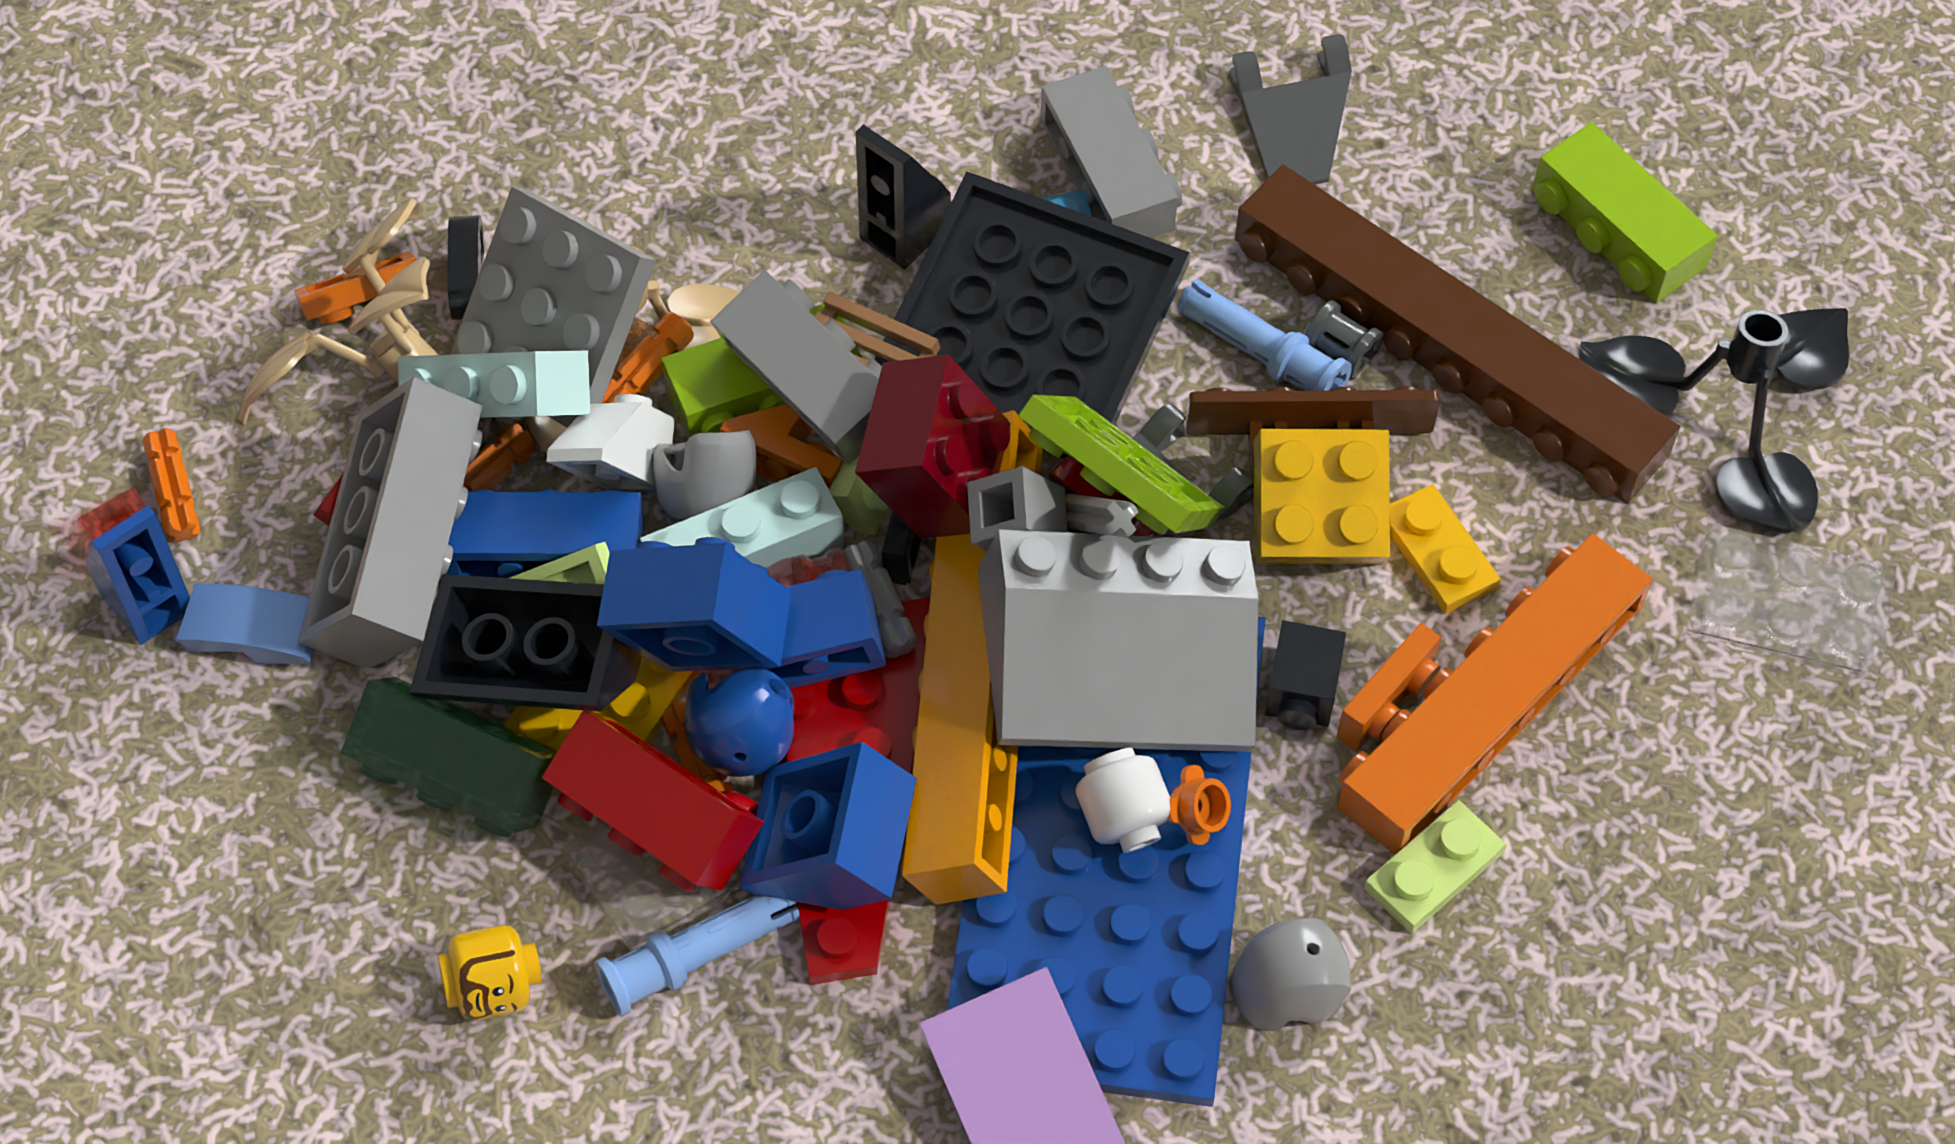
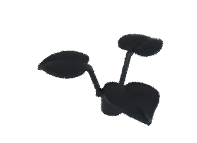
M1846 308L1803 310L1780 315L1767 310H1750L1740 317L1732 341L1720 339L1716 350L1686 377H1684L1686 365L1680 353L1670 344L1660 339L1629 335L1600 342L1581 341L1579 347V358L1581 361L1663 415L1673 412L1676 408L1679 398L1678 390H1691L1722 359H1726L1733 377L1743 383L1756 384L1748 447L1750 458H1732L1720 467L1715 479V491L1719 501L1730 514L1739 520L1766 530L1785 534L1791 532L1799 533L1811 524L1818 506V489L1812 472L1795 455L1778 452L1763 457L1761 452L1768 386L1774 371H1777L1784 382L1801 389H1824L1838 383L1846 373L1850 358L1847 336L1848 310Z

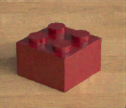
M949 354L885 362L880 372L855 473L920 539L970 534L967 482L1000 472L1004 451L1010 442L1011 423Z

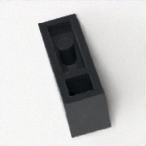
M863 124L855 132L859 238L903 269H906L930 246L951 204V192L911 155Z

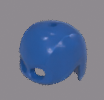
M747 668L733 672L709 690L707 674L705 672L700 673L689 685L684 708L685 732L692 751L707 767L717 773L730 777L754 776L773 768L787 754L793 740V694L780 677L765 669Z

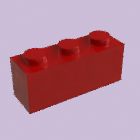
M582 711L541 777L561 791L557 799L561 806L587 821H592L596 815L612 827L607 834L610 840L628 852L642 857L646 850L663 862L658 872L664 878L692 893L697 886L722 891L764 824V821L613 718L592 711Z

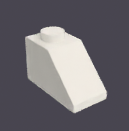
M634 394L616 395L614 403L590 404V414L578 415L548 448L546 462L607 490L655 492L653 451L659 444H672L675 418L652 407V400L650 398ZM668 454L666 457H667L668 461L670 462V461H671V454Z

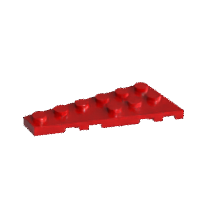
M930 597L901 601L905 610L903 616L909 619L916 634V648L909 654H903L895 659L885 656L887 665L885 667L790 689L794 699V736L787 754L776 765L863 742L912 775L915 755L912 735L914 728L918 725L921 696L918 688V676L924 666L926 646L924 619L929 613ZM890 899L846 910L796 902L800 914L799 921L810 985L877 975Z

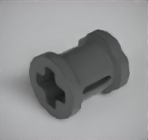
M1330 300L1315 315L1304 335L1309 338V345L1313 348L1320 349L1335 360L1343 358L1352 364L1350 377L1355 379L1377 354L1382 344L1384 333L1375 327L1370 330L1365 329L1342 314L1341 305Z

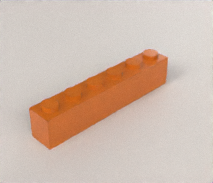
M1594 533L1576 550L1570 546L1563 548L1548 566L1545 572L1547 579L1536 590L1529 585L1524 587L1509 604L1505 612L1507 618L1495 630L1489 626L1483 628L1468 645L1464 653L1466 659L1454 671L1448 667L1443 668L1423 693L1425 700L1412 713L1407 709L1401 710L1384 729L1381 735L1383 742L1370 755L1361 751L1351 759L1338 779L1342 784V790L1337 808L1391 853L1397 854L1427 828L1643 608L1653 581L1652 577Z

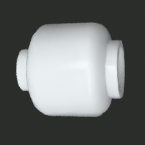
M1124 748L1096 758L1083 767L1086 776L1077 783L1076 795L1096 842L1100 844L1120 842L1123 853H1128L1149 846L1161 839L1157 827L1168 821L1167 818L1171 809L1170 796L1157 763L1153 758L1143 755L1136 756L1133 748Z

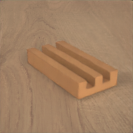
M830 291L823 301L825 307L822 313L817 312L815 318L822 325L829 319L834 320L850 336L857 347L891 362L936 356L941 348L938 339ZM838 316L914 349L920 352L919 357L841 323L836 318ZM854 355L863 365H866L869 362L868 360H865L859 356Z

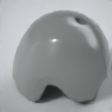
M750 430L699 433L692 435L684 443L676 445L659 444L653 451V474L657 499L665 513L683 521L754 492L757 477L755 440ZM668 454H671V463L666 457Z
M1292 918L1265 928L1244 947L1231 975V992L1238 1010L1248 1022L1265 1031H1279L1289 1021H1304L1316 1024L1327 1020L1341 1008L1351 991V972L1347 953L1334 931L1327 923L1317 918Z

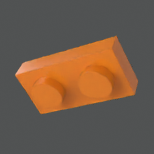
M407 251L376 262L375 268L384 283L387 284L397 273L417 259ZM361 267L354 269L349 274L342 273L294 290L306 320L309 321L318 317L321 325L334 323L354 315L353 305L378 296Z
M1420 623L1342 710L1336 738L1356 752L1359 751L1370 737H1373L1378 742L1382 741L1381 735L1384 729L1401 711L1398 705L1409 693H1412L1417 698L1421 697L1429 683L1439 673L1441 666L1435 663L1442 637Z

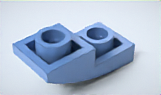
M195 583L176 640L189 652H244L256 664H310L314 649L298 644L310 598L258 587Z

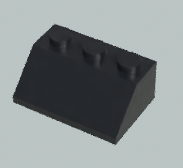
M443 574L410 693L414 698L601 712L636 681L642 655L597 626L604 584Z

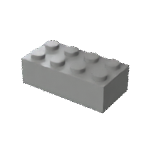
M413 377L359 413L298 644L306 645L309 648L357 666L372 668L424 641L434 607L433 601L438 582L441 580L442 575L447 573L452 561L453 548L451 545H448L452 526L460 517L467 501L468 491L466 487H463L467 466L474 460L482 441V432L477 429L482 405Z

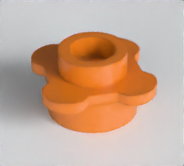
M1188 765L1182 769L1180 774L1181 783L1174 789L1169 798L1171 809L1167 820L1170 823L1179 824L1184 829L1187 840L1191 845H1204L1210 838V832H1217L1226 825L1230 816L1231 800L1226 786L1221 781L1214 778H1204V772L1200 766Z

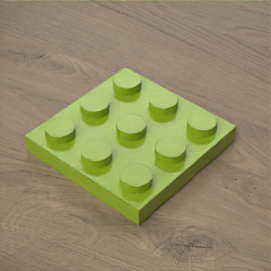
M1032 395L1018 415V417L1033 427L1028 434V437L1033 442L1056 457L1060 458L1063 452L1074 457L1084 465L1080 475L1088 483L1109 496H1112L1116 491L1128 497L1137 504L1136 508L1139 513L1135 517L1161 535H1164L1167 530L1173 533L1211 528L1225 508L1076 397Z

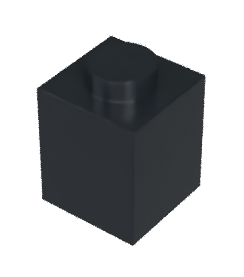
M1282 620L1265 709L1266 716L1277 717L1278 721L1284 726L1297 730H1308L1316 725L1329 727L1346 632Z

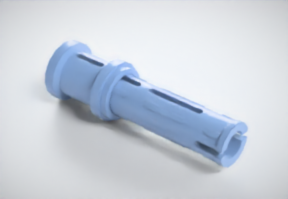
M1199 279L1192 281L1191 287L1188 285L1180 296L1177 304L1178 313L1199 323L1213 334L1259 360L1267 366V373L1277 383L1289 382L1302 391H1327L1336 387L1346 386L1351 375L1352 364L1343 358L1333 360L1309 345V338L1301 332H1289L1286 334L1276 329L1257 315L1217 293Z
M756 894L671 936H668L666 932L660 934L654 932L647 936L646 944L612 961L605 957L594 961L595 970L618 1016L622 1017L630 1013L631 1004L666 987L671 991L683 987V983L688 979L687 973L791 922L799 921V910L796 907L792 909L790 907L796 903L795 901Z

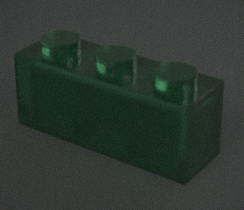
M397 677L367 681L340 754L360 762L359 771L363 775L387 784H396L398 780L418 789L416 797L423 803L448 811L458 807L476 816L473 823L478 828L494 835L511 837L512 833L536 828L544 814L554 786L541 777L558 750L448 700L414 698L410 693L412 684Z

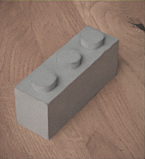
M1107 65L1042 86L1040 120L1077 191H1084L1092 217L1149 238L1175 230L1177 207L1182 205V194L1179 184L1171 172L1164 173L1158 161V150L1153 135L1147 128L1141 130L1134 117V105L1128 89L1124 85L1117 86Z
M764 270L710 322L724 343L849 465L860 454L882 366L873 359L866 365H863L851 353L856 344L850 336L832 319H829L822 325L809 312L815 305L796 283L788 279L781 285Z

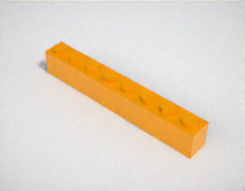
M1014 410L1002 413L1011 425L1010 442L1004 451L999 473L1023 466L1041 475L1043 448L1028 437L1031 429L1018 417ZM971 534L937 537L935 557L930 563L929 574L932 587L929 613L924 619V633L926 637L924 666L918 676V688L921 695L918 725L914 728L912 735V744L915 752L913 776L917 779L908 818L906 843L902 846L900 856L902 876L935 905L1007 892L1019 745H998L978 577V567L987 551L971 544Z

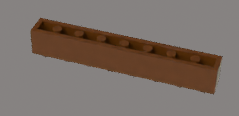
M1282 164L1239 207L1235 241L1239 243L1240 248L1247 257L1258 263L1267 261L1286 274L1290 284L1300 293L1305 295H1312L1314 293L1326 302L1333 300L1341 305V313L1368 330L1375 327L1383 332L1382 340L1391 354L1401 360H1414L1430 371L1435 381L1444 390L1453 394L1461 392L1481 405L1485 415L1493 423L1504 428L1512 426L1533 440L1535 448L1542 456L1554 462L1562 460L1582 473L1587 484L1597 493L1604 496L1614 495L1626 504H1629L1670 457L1681 427L1679 424L1286 165Z

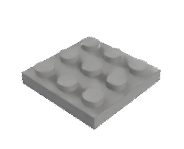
M511 187L449 355L531 351H588L590 404H600L603 401L656 260L532 191ZM578 415L548 417L568 427Z

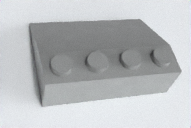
M998 529L978 567L998 745L1251 752L1254 749L1256 737L1258 593L1249 541L1129 536L1124 538L1102 534Z

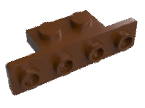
M1410 386L1397 387L1392 390H1356L1351 387H1336L1327 391H1295L1287 387H1276L1267 391H1232L1222 387L1211 388L1206 391H1194L1189 394L1186 433L1188 435H1248L1250 476L1254 480V439L1261 429L1389 430V434H1428L1434 430L1440 406L1439 391L1419 390Z

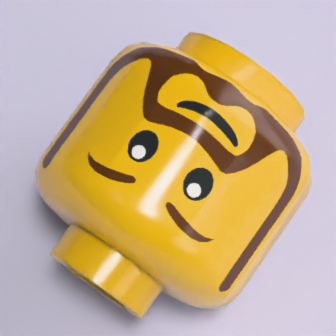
M502 924L458 933L450 939L448 953L438 955L447 1008L458 1007L460 1014L468 1021H479L525 1010L530 1001V985L542 983L535 943L522 945L519 934L510 925Z

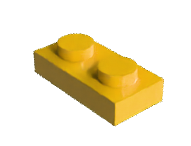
M1434 484L1390 504V537L1445 615L1499 589L1501 578Z

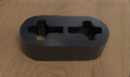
M480 215L449 217L447 288L452 320L463 319L484 262L485 241Z

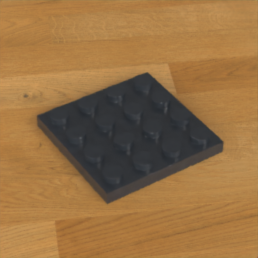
M966 171L894 320L938 339L941 348L936 356L949 354L1001 413L1014 410L1019 415L1032 395L1069 396L1078 398L1115 426L1190 264V252ZM887 337L883 340L919 357L920 352ZM878 356L874 358L881 366L885 362H891ZM1026 423L1027 426H1028L1030 429L1033 428L1031 425H1029L1028 423ZM1063 452L1060 457L1065 459L1068 455Z

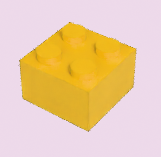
M1261 429L1254 439L1255 564L1381 565L1390 558L1389 430Z

